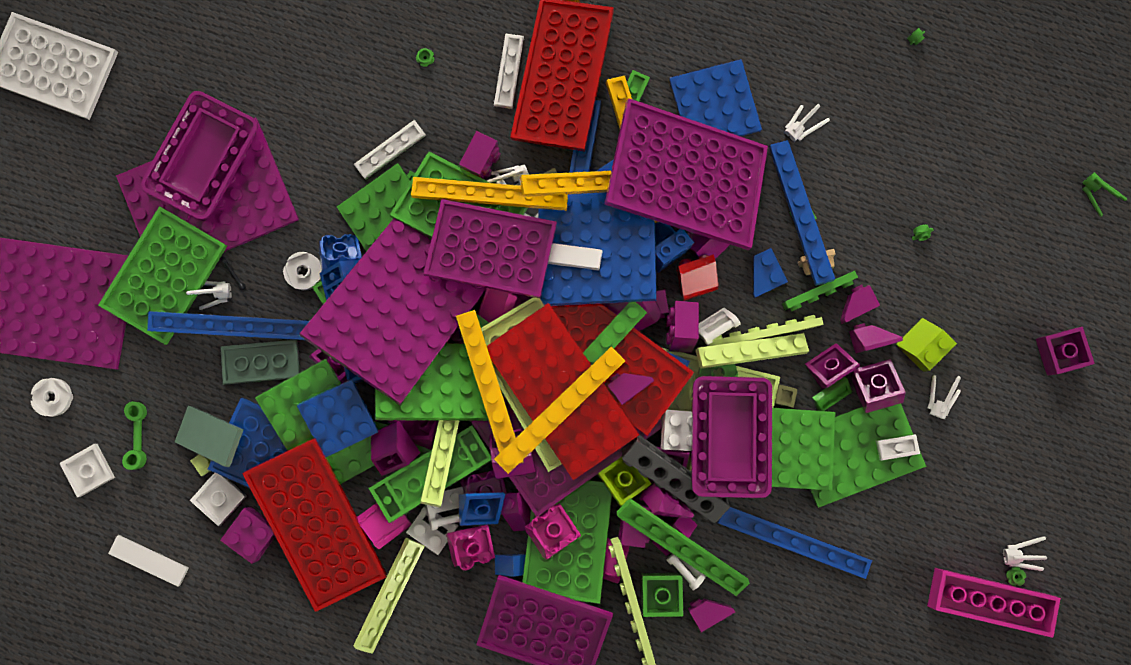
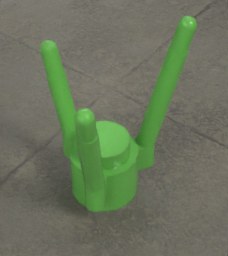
M1095 172L1082 182L1085 185L1082 190L1087 194L1100 217L1103 214L1091 190L1096 192L1103 187L1115 197L1127 201L1125 196L1104 182Z

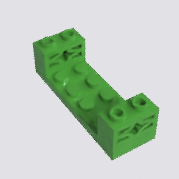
M473 426L456 435L445 489L492 461L489 452ZM432 450L369 488L389 523L394 522L421 504V496Z

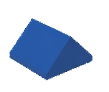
M505 493L459 494L460 526L498 524Z

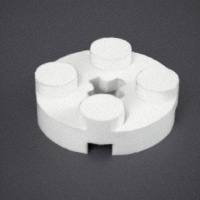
M298 252L288 258L283 274L289 285L304 291L312 289V286L321 281L319 274L322 272L321 262L314 255L307 252ZM302 266L308 269L305 276L299 275Z
M42 379L35 384L31 391L33 395V401H31L33 409L44 416L54 417L63 414L70 407L73 400V394L69 385L61 379ZM49 393L55 394L54 401H48L50 398L48 396Z

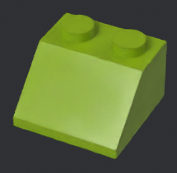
M922 318L903 337V341L898 342L896 345L925 372L930 371L957 343L943 329Z
M622 457L598 473L620 507L629 498L632 499L651 485L648 478L642 476L638 469L626 465Z

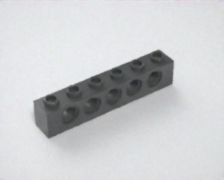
M637 436L622 449V459L626 465L638 469L642 476L652 479L659 488L668 490L672 497L682 500L689 509L698 511L705 520H711L713 523H716L730 508L728 497L697 496L693 491L687 492V490L692 489L691 471L642 436ZM643 456L648 457L646 460L640 459ZM659 467L663 468V469L660 470V471L655 470L656 468H659Z

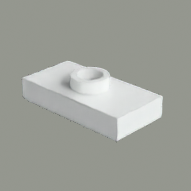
M916 434L876 441L879 460L881 461L920 454Z

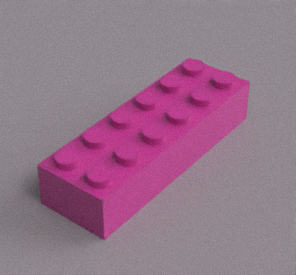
M935 568L927 606L937 611L1053 638L1061 598Z

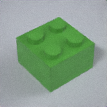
M641 573V607L643 617L683 616V580L681 573Z

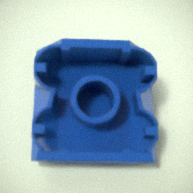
M325 235L319 242L322 271L339 261L359 260L362 258L359 240L356 235H343L341 238Z

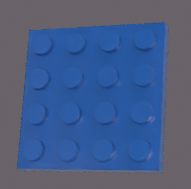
M742 59L669 78L679 116L740 137L762 130Z
M240 398L229 422L243 429L230 467H224L211 460L207 470L249 487L242 473L286 452L287 449L260 405Z

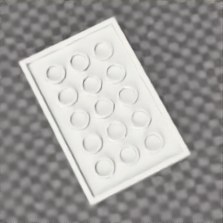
M12 12L0 38V88L90 120L118 52L110 47Z

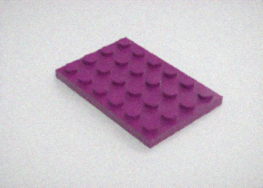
M441 199L423 274L425 276L540 299L557 222Z
M499 575L476 645L534 665H595L613 613Z

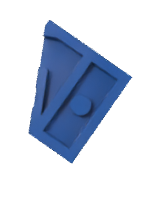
M771 248L753 256L754 298L788 282Z

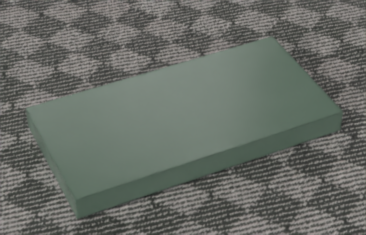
M298 340L221 346L223 385L282 380L300 373Z
M188 406L175 443L224 467H230L243 429L195 407Z

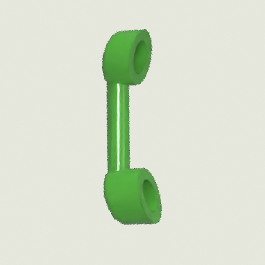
M129 402L124 408V413L129 420L134 421L133 450L128 451L123 456L122 463L128 470H137L142 468L147 460L146 454L142 451V420L146 417L147 410L141 402Z

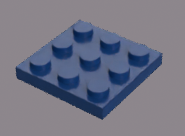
M353 379L297 405L325 457L379 432Z

